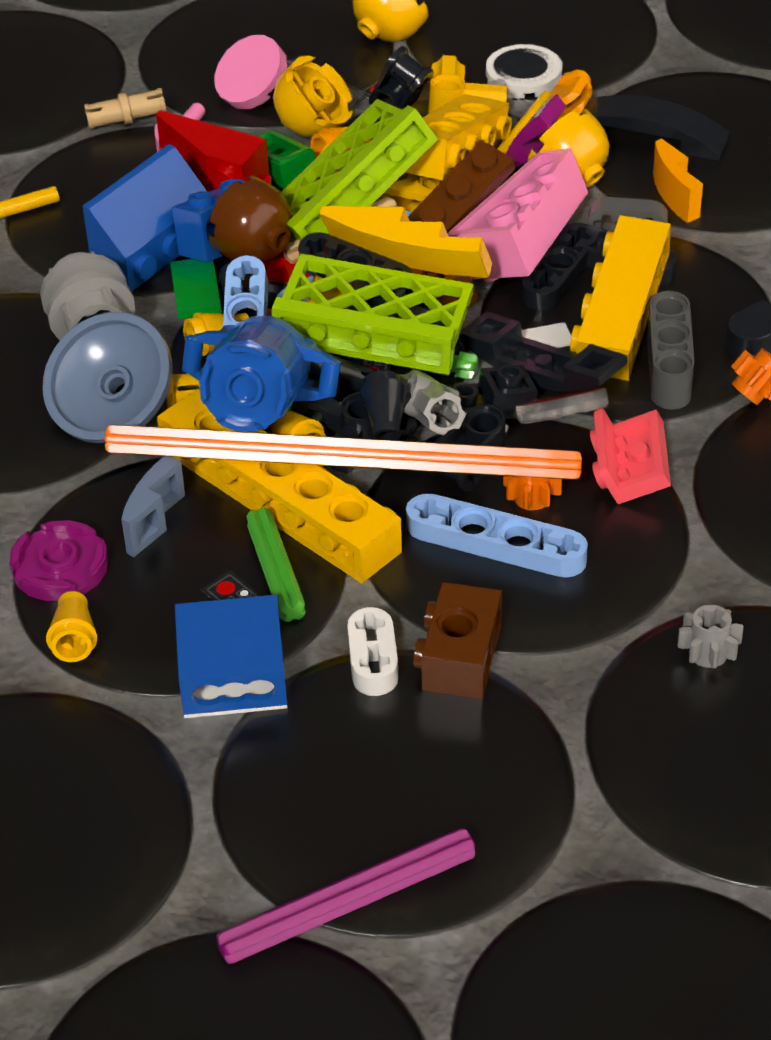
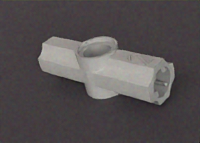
M413 369L407 374H399L401 382L406 386L404 414L416 418L428 429L441 435H445L452 429H460L466 413L462 410L458 390L439 383L430 375L418 369Z

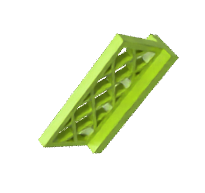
M376 99L282 191L288 204L291 205L293 217L287 223V226L292 231L291 237L300 242L301 239L311 233L321 232L329 234L319 214L321 206H371L438 140L416 108L407 105L401 110ZM381 116L380 121L374 123ZM314 196L312 199L305 202L307 198Z
M300 254L283 296L276 297L272 306V316L291 324L304 338L315 340L316 347L326 353L449 375L453 365L454 349L473 295L474 284ZM307 271L325 274L327 277L311 283L305 274ZM355 280L369 282L371 285L354 290L349 283ZM336 287L343 293V295L327 300L321 294ZM401 287L411 289L413 293L398 298L392 290ZM381 295L387 302L371 308L365 300ZM447 295L458 297L459 300L442 306L436 298ZM310 297L314 303L304 302L300 300ZM425 303L430 309L428 312L415 316L408 308ZM354 305L358 311L343 308ZM397 313L402 319L388 316ZM442 321L446 327L433 325V323Z

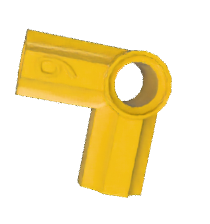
M442 55L439 61L432 63L431 69L434 70V74L430 80L428 114L464 94L506 102L507 86L465 83V65L461 64L456 56Z

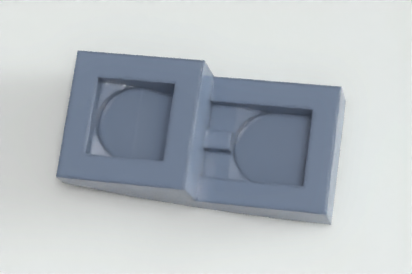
M164 456L155 463L136 485L126 503L121 520L126 552L132 557H135L167 531L164 513L185 496L181 461L174 457Z

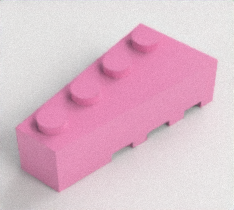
M572 149L538 152L447 233L449 237L483 238L492 261L489 278L470 277L471 280L483 279L484 282H492L499 278L530 276L588 194Z

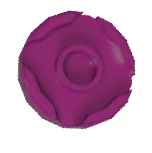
M72 520L50 521L41 524V530L31 535L27 531L18 538L11 549L9 565L17 587L28 596L44 601H58L62 594L69 591L80 592L84 595L97 586L107 572L108 553L103 538L101 540L96 535V530L89 525Z

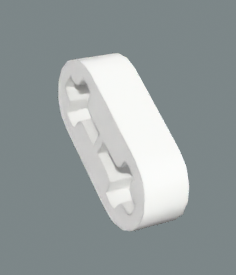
M374 607L359 609L350 616L347 625L352 681L355 688L368 696L384 695L392 691L398 683V657L393 621L391 616L382 609ZM375 630L376 640L367 641L366 631ZM378 661L380 672L371 673L369 662Z

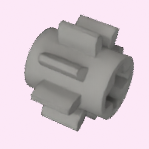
M704 605L699 607L694 614L684 613L683 627L679 629L677 646L681 649H689L690 663H696L706 668H717L726 659L733 661L737 659L738 645L742 642L743 625L731 624V610H726L717 605Z

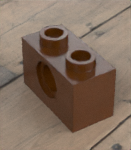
M442 582L437 602L429 601L426 608L424 630L428 631L426 639L418 638L414 652V668L421 669L422 691L483 700L502 626V590Z

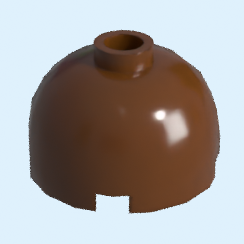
M249 176L248 178L251 181H247L244 184L236 181L219 197L209 221L215 225L214 237L209 235V242L217 253L230 260L247 255L260 259L264 264L277 256L288 245L292 231L287 226V223L293 217V213L282 192L255 176Z

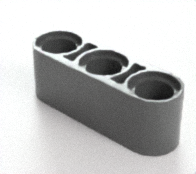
M661 291L651 297L649 304L647 345L650 396L657 406L674 410L685 407L690 402L692 395L695 361L690 302L684 294L677 291Z

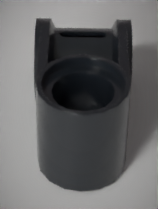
M405 46L399 47L383 66L381 76L369 96V106L376 99L401 110L407 105H413L432 78L434 70L430 67L424 68L408 55V49Z
M492 405L474 406L467 410L460 429L449 430L445 435L437 438L434 443L506 447L505 415L499 408ZM427 471L434 476L443 474L456 481L458 487L465 492H472L486 476L482 474Z

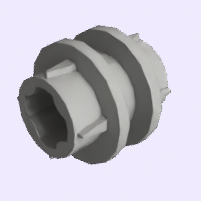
M91 251V253H73L60 259L53 268L49 267V273L44 278L40 290L42 307L47 314L50 329L59 340L73 327L93 316L109 312H123L133 315L135 313L134 296L127 286L123 271L115 261L103 255H96L94 251Z

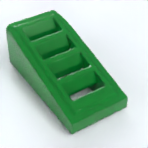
M273 129L257 135V137L266 139L268 174L271 180L283 189L315 160L312 148Z

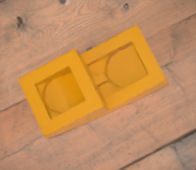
M659 139L655 141L653 168L655 185L666 204L682 220L689 223L700 218L703 183L687 172L688 157L665 140Z

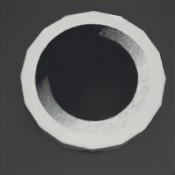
M526 44L507 46L492 53L487 59L486 77L488 78V83L499 78L503 79L508 87V93L513 94L515 99L525 98V93H535V97H539L543 91L552 92L555 85L562 77V61L556 53L544 47Z

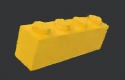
M620 215L614 232L607 231L603 245V257L605 259L603 263L597 262L592 277V288H594L593 294L586 293L581 309L583 323L581 326L575 325L573 328L570 351L578 354L589 344H593L627 355L628 363L611 378L629 381L648 323L650 299L658 292L670 255V223Z

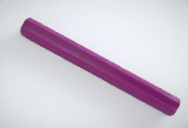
M459 828L220 931L216 935L218 949L227 963L232 964L472 859L475 856L473 839L465 828Z

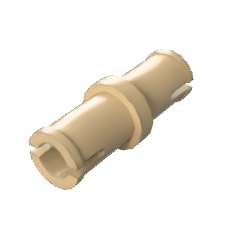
M161 88L127 96L126 92L120 93L116 99L84 104L90 130L95 127L123 121L125 125L132 124V119L155 115L159 110L166 111Z

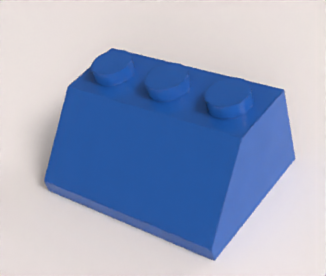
M166 145L82 206L89 253L94 251L96 255H103L115 261L123 271L127 286L131 292L180 256L172 207L188 201L190 194L207 191L174 146Z

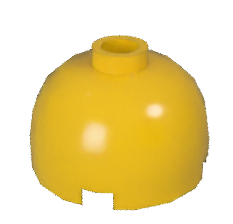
M352 0L354 14L358 20L357 26L370 39L377 38L384 42H399L408 39L428 18V11L424 2L419 6L415 0Z
M301 56L289 65L277 79L273 101L276 112L284 126L300 136L312 138L321 128L341 127L352 116L353 110L348 112L347 105L352 100V97L344 80L333 67L327 63L320 67L312 63L315 57Z
M583 109V115L581 116L575 110L569 112L556 121L540 137L544 146L539 152L572 149L586 187L593 186L604 175L605 170L603 166L608 158L609 141L601 124L587 109ZM533 149L528 156V161L536 155Z

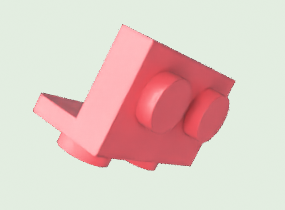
M603 408L594 411L595 429L590 431V439L598 461L593 462L592 467L596 481L601 489L608 488L617 504H621L671 486L664 422L657 409L614 425Z

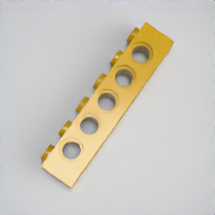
M196 389L157 416L158 427L234 431L221 426L215 420L216 417L203 404L199 389ZM261 429L254 431V433H267ZM174 457L181 461L182 465L248 509L256 511L262 507L269 509L272 512L278 529L361 584L402 553L401 518L390 508L381 506L361 493L354 485L347 484L328 472L322 465Z

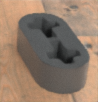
M603 197L595 200L590 205L587 224L614 232L620 215L641 219L649 217L653 218V221L668 223V211L663 204L655 200ZM602 215H610L611 222H603Z

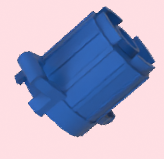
M252 316L237 323L235 326L224 325L220 331H206L187 335L185 337L182 371L199 381L201 400L216 417L215 420L221 426L237 432H254L259 429H267L278 418H282L293 401H316L335 397L341 361L318 349L315 340L304 338L288 322L273 316ZM203 344L215 345L216 347L206 357L207 361L203 368H201ZM310 362L322 364L319 388L311 387L315 381L307 380L311 368Z

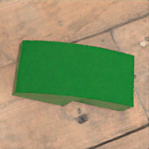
M196 259L170 262L178 319L192 318L196 312L222 314L213 260L203 262Z

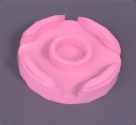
M251 35L237 41L225 52L218 62L214 75L215 89L220 97L236 109H251L266 102L270 98L268 94L275 87L277 79L287 68V58L284 51L273 39L265 35Z

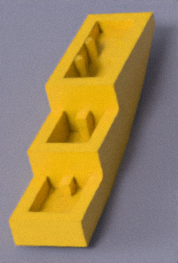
M321 206L319 214L330 235L403 263L409 268L444 275L489 278L492 261L482 237H449L443 222L410 221L404 207Z

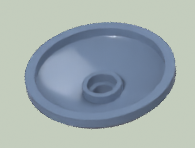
M109 312L82 321L66 333L58 342L46 364L43 377V397L51 418L72 437L91 443H105V432L107 426L111 424L145 426L161 408L169 392L173 371L169 347L163 336L154 326L133 314ZM125 384L123 389L116 394L117 388Z

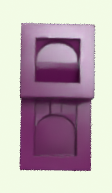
M557 94L537 110L509 146L506 154L514 159L515 168L528 161V156L532 149L535 153L539 151L543 146L540 137L552 126L567 107Z

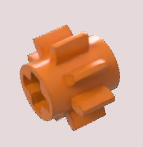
M763 348L756 355H752L747 350H744L731 366L734 372L738 374L732 385L756 405L764 398L771 400V353Z
M503 476V485L506 486V499L508 501L515 500L519 507L526 510H539L549 507L550 494H562V479Z

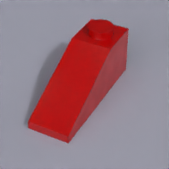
M162 110L156 113L160 148L162 149L168 144L174 146L199 181L208 189H218L221 182L230 179H241L246 183L251 181L248 178L249 176H255L263 180L269 173L265 138Z

